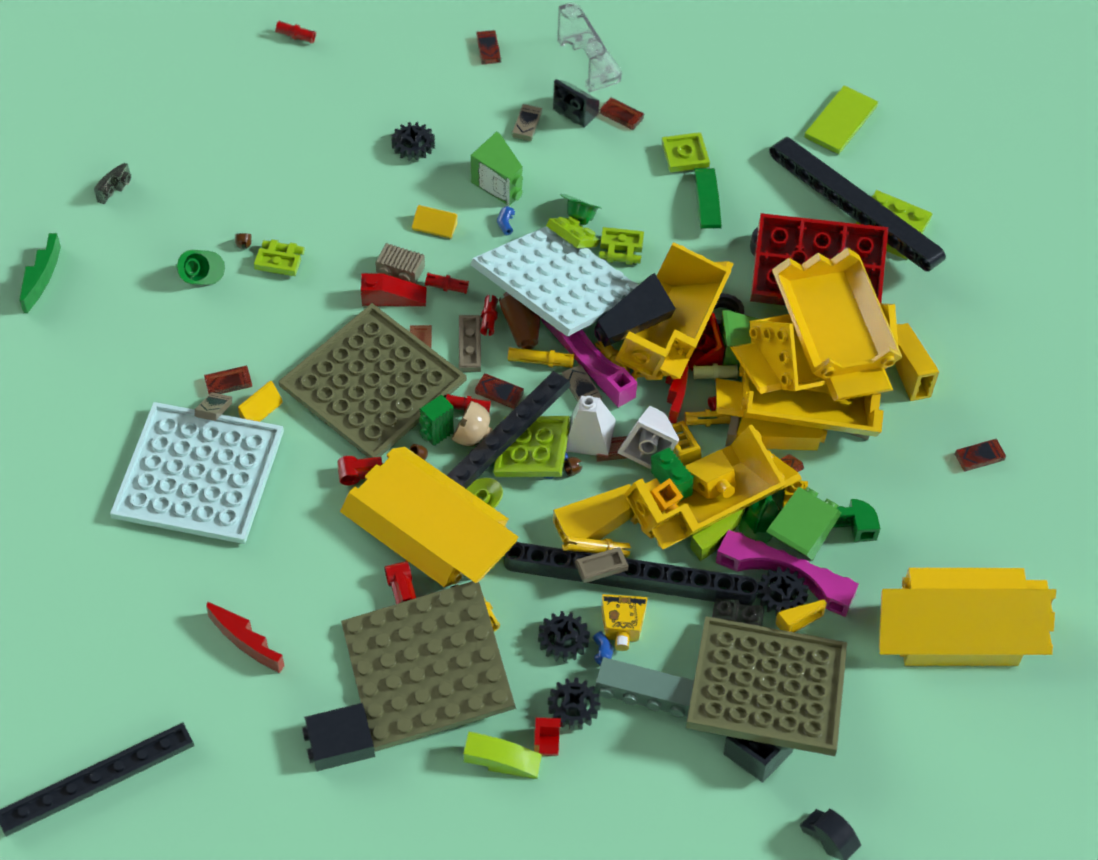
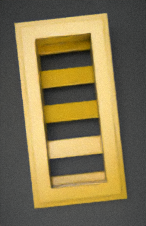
M681 421L672 424L676 433L683 431V433L677 434L679 442L673 449L676 457H679L678 460H681V463L685 466L701 459V448L686 423Z
M820 600L777 613L775 623L780 630L795 633L824 616L827 603L825 600Z

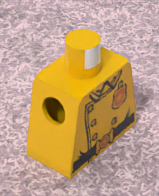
M602 594L601 612L604 634L608 640H615L616 650L627 651L629 649V641H639L646 613L647 597Z

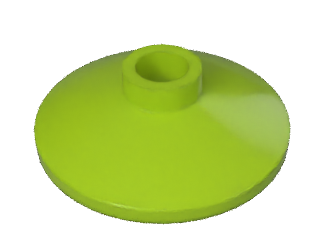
M492 478L477 479L467 488L468 491L493 508L500 503L503 496L501 484Z

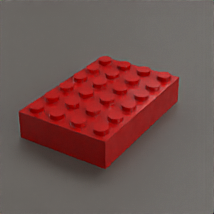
M760 213L750 302L786 306L772 269L787 258H791L802 265L817 253L831 260L840 252L849 248L860 256L878 301L881 303L888 227Z

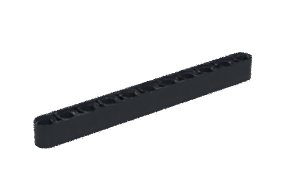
M784 137L769 148L771 157L777 163L860 224L888 227L887 244L922 270L929 272L946 259V254L939 245L791 138Z
M516 542L505 553L504 566L512 572L583 582L576 566V560L594 555V553L565 551L561 548ZM625 558L628 564L627 571L587 582L738 606L752 605L755 602L758 591L757 581L749 576ZM562 562V563H564V564H563V565H558V564H556V563ZM696 583H701L703 586H698ZM742 590H748L751 593H745Z

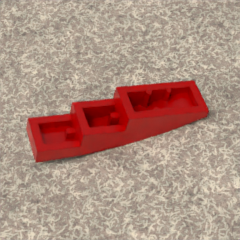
M688 363L680 379H672L671 376L666 377L665 383L671 385L667 403L672 404L668 417L672 424L677 423L683 405L688 378Z
M208 602L206 604L208 617L234 645L264 666L278 673L282 671L285 666L283 655L268 648L266 637L252 631L250 620Z

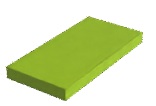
M844 85L805 132L804 138L839 155L877 108L878 101Z

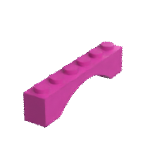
M541 318V322L570 354H574V359L583 366L588 375L618 408L636 398L637 381L624 367L608 360L593 345L583 329L567 337Z
M728 530L717 552L716 563L736 572L754 569H771L776 572L777 567H780L782 572H785L786 568H790L791 574L797 571V578H805L804 585H808V589L819 601L825 600L827 603L825 609L846 617L859 586V583L854 582L849 577H842L832 573L827 568H820L805 559H799L783 550L774 549L762 541H755L745 537L740 532Z

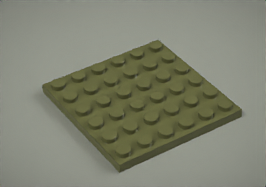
M371 303L279 380V386L366 457L374 458L381 457L419 423V408L440 394L445 398L447 394L451 395L467 381V375Z
M471 581L341 621L360 701L363 703L374 752L516 709L479 582Z
M705 616L686 728L836 756L847 642Z

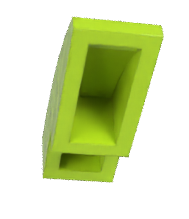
M745 508L692 536L690 548L700 561L719 549L728 530L735 531Z
M468 731L464 749V763L487 766L488 771L533 779L538 778L541 754L503 739Z

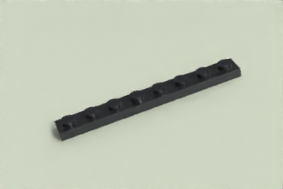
M554 371L549 374L447 476L467 489L571 386L569 380Z
M182 722L0 809V826L4 835L7 837L194 747L187 728Z

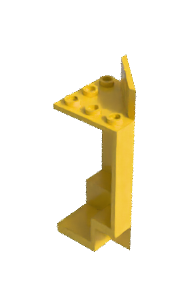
M673 242L660 267L657 278L676 310L670 319L636 334L629 331L615 361L633 369L632 377L635 380L638 377H645L646 380H662L663 376L680 379L732 271L733 263L729 261L713 262L703 255H699Z
M880 303L898 345L895 304ZM790 314L749 321L751 343L730 347L760 394L777 390L798 391L827 385L826 380L812 373Z
M751 424L731 445L721 449L735 471L737 486L735 487V493L730 498L720 495L713 499H707L693 490V495L677 503L678 508L662 514L650 493L660 485L657 478L647 483L644 482L643 478L634 482L624 496L635 514L630 521L634 525L639 523L642 526L641 531L650 539L655 537L658 546L665 549L790 486L802 478L797 471L765 448L760 432Z
M909 568L906 577L902 578V589H882L880 655H900L904 659V666H1019L1023 655H1053L1050 632H1054L1055 612L1052 610L1051 604L1056 599L1057 589H1049L1047 580H1026L1024 568Z

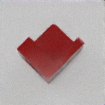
M536 717L534 751L542 756H558L560 718Z

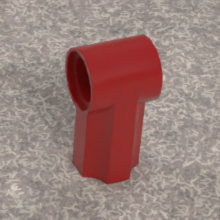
M354 456L339 458L337 461L339 482L346 486L357 484L360 480L365 479V475L376 464L382 465V458L357 459Z
M408 561L384 566L386 579L389 587L391 586L396 604L415 599L416 595L411 582L412 575Z

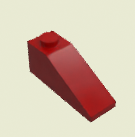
M383 273L361 274L362 306H369L373 303L375 306L426 307L427 287Z

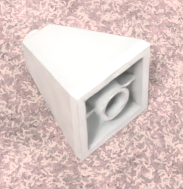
M592 396L580 397L571 415L566 452L608 457L616 419L600 398Z
M649 406L618 449V453L651 469V456L666 448H671L672 451L679 442V438L666 414L657 408Z

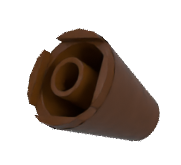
M505 292L503 294L504 298H499V305L516 345L522 349L532 350L539 341L540 316Z

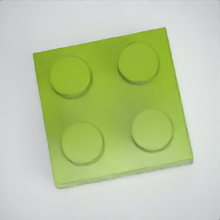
M701 132L662 137L661 143L670 172L710 167V160Z
M573 217L549 218L546 224L549 229L576 248L598 247L601 239L595 236L596 233L593 230L582 227L580 221Z

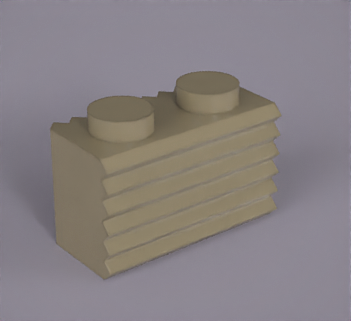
M385 243L375 262L376 273H383L416 284L425 268V255Z

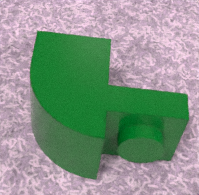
M851 499L849 507H837L841 515L833 528L851 527L854 542L877 541L881 528L878 515L870 504L862 500Z

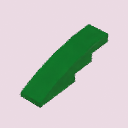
M694 168L700 228L721 229V211L715 168Z
M57 233L48 234L46 250H37L34 266H25L19 299L23 313H29L41 297L54 272L61 249Z

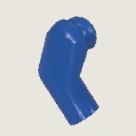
M509 206L503 207L497 218V223L506 236L513 232V228L508 221L513 218L512 215H515V210Z
M599 631L593 636V640L599 646V653L594 656V659L601 666L603 657L612 659L614 648L604 633Z

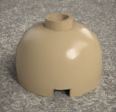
M470 401L452 436V440L463 446L479 444L492 431V428L489 427L491 419L488 411L480 404Z

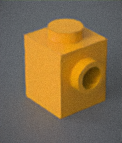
M670 478L650 492L662 514L678 508L677 503L683 498V495Z

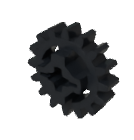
M408 122L406 127L401 124L400 130L395 128V134L391 135L392 149H394L395 154L400 153L401 159L407 156L408 161L412 157H415L416 161H418L419 156L426 158V153L432 154V148H435V134H432L431 128L426 129V124L419 126L418 122L415 125Z
M777 567L775 573L769 569L767 576L762 575L761 581L758 582L757 598L761 599L760 605H767L768 613L775 610L776 616L781 611L805 605L809 595L807 594L809 587L804 585L805 578L798 579V572L796 571L791 574L790 568H786L785 572H782L781 568Z
M561 611L558 617L552 613L551 620L543 619V625L539 626L538 642H541V650L546 649L547 657L553 654L554 661H557L559 657H563V661L567 662L570 656L573 660H576L577 653L580 655L584 654V648L589 646L590 631H587V623L581 624V616L574 619L573 612L565 616L564 612Z
M575 677L574 682L570 683V680L566 678L564 685L557 682L556 689L550 690L551 697H548L547 705H549L548 713L553 714V718H560L561 728L568 724L570 730H573L574 725H578V728L582 730L583 723L590 726L592 725V718L597 719L601 705L598 702L600 695L594 694L595 686L587 687V680L581 684L578 678ZM559 698L562 699V703H561V706H560V707L558 706V700H559ZM587 701L590 702L588 710L586 709Z

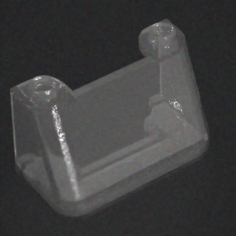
M575 3L560 5L558 9L557 40L561 46H565V43L572 45L573 50L580 48L585 50L589 58L588 79L585 80L587 90L592 92L619 83L622 78L621 68L581 7Z

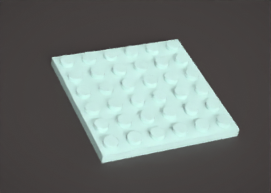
M547 226L472 258L470 264L567 337L597 322L639 285L624 276L621 271L614 269L605 260L593 254L590 249L574 247Z
M153 402L110 512L111 518L245 544L284 433L283 426L221 415L216 421L194 416V409Z

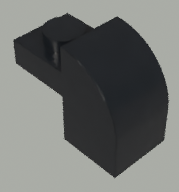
M830 808L826 812L815 809L800 824L803 833L820 839L827 854L839 860H848L862 846L851 825L840 814Z

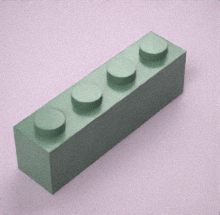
M603 657L596 680L595 693L603 698L623 700V702L629 705L638 704L646 706L653 711L669 712L676 717H688L694 680Z

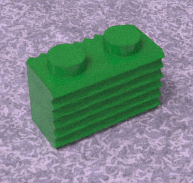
M440 394L419 408V422L421 425L419 432L426 442L429 441L433 446H436V443H440L443 439H447V436H450V434H454L453 405L443 395Z
M666 448L651 456V473L660 484L670 478L683 495L681 499L683 500L693 495V475H691V472H688L686 466H683L681 460H678L679 457H676L674 451H671V448Z

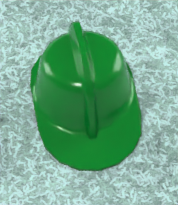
M560 194V196L567 199L568 216L579 220L581 225H587L589 221L594 219L597 210L602 209L599 206L588 204L575 197Z
M187 250L180 255L175 265L180 278L190 284H215L221 280L225 272V264L221 256L216 252L207 250Z
M771 495L746 508L739 524V532L744 534L745 537L764 543L772 539L773 536L766 531L781 509L772 499Z

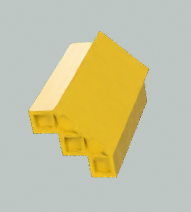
M846 248L831 260L817 253L802 265L791 258H787L772 269L813 374L826 380L833 401L894 391L885 369L893 366L896 361L902 358V355L860 256Z
M741 364L739 367V376L742 377L741 382L715 379L717 414L874 437L882 433L884 410H879L881 393L833 401L828 386L822 385L798 391L777 390L760 394Z
M399 447L391 449L386 454L388 459L381 466L376 464L365 475L367 480L359 488L354 486L349 491L340 512L443 587L457 584L462 579L463 574L473 582H479L516 543L519 537L506 528L509 518L408 448Z

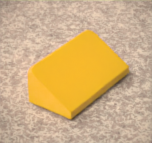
M418 205L412 230L452 239L458 224L457 214Z
M272 381L267 382L238 406L240 418L260 422L283 403Z

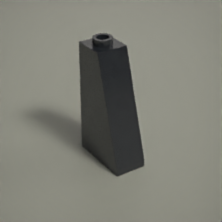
M653 273L598 320L594 333L597 340L602 342L604 347H607L625 339L629 331L636 334L670 319L676 308L656 274Z

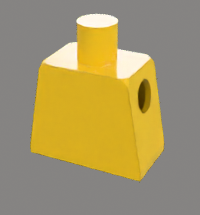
M721 449L685 465L688 472H691V475H693V490L705 498L713 499L720 495L730 498L735 493V487L737 486L735 471Z

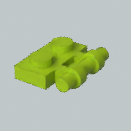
M603 227L600 248L608 249V252L600 251L599 258L607 260L609 263L619 261L626 262L628 265H632V263L641 264V255H633V252L642 253L644 231ZM615 250L627 251V254L614 252Z
M274 239L271 241L263 240L262 248H259L254 262V270L296 277L301 262L300 255H304L305 247L297 246V243L291 242L289 244L279 243L278 240Z

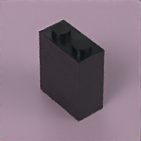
M363 703L305 717L306 726L302 727L304 741H310L311 748L307 749L310 764L315 763L316 771L375 757L374 745Z

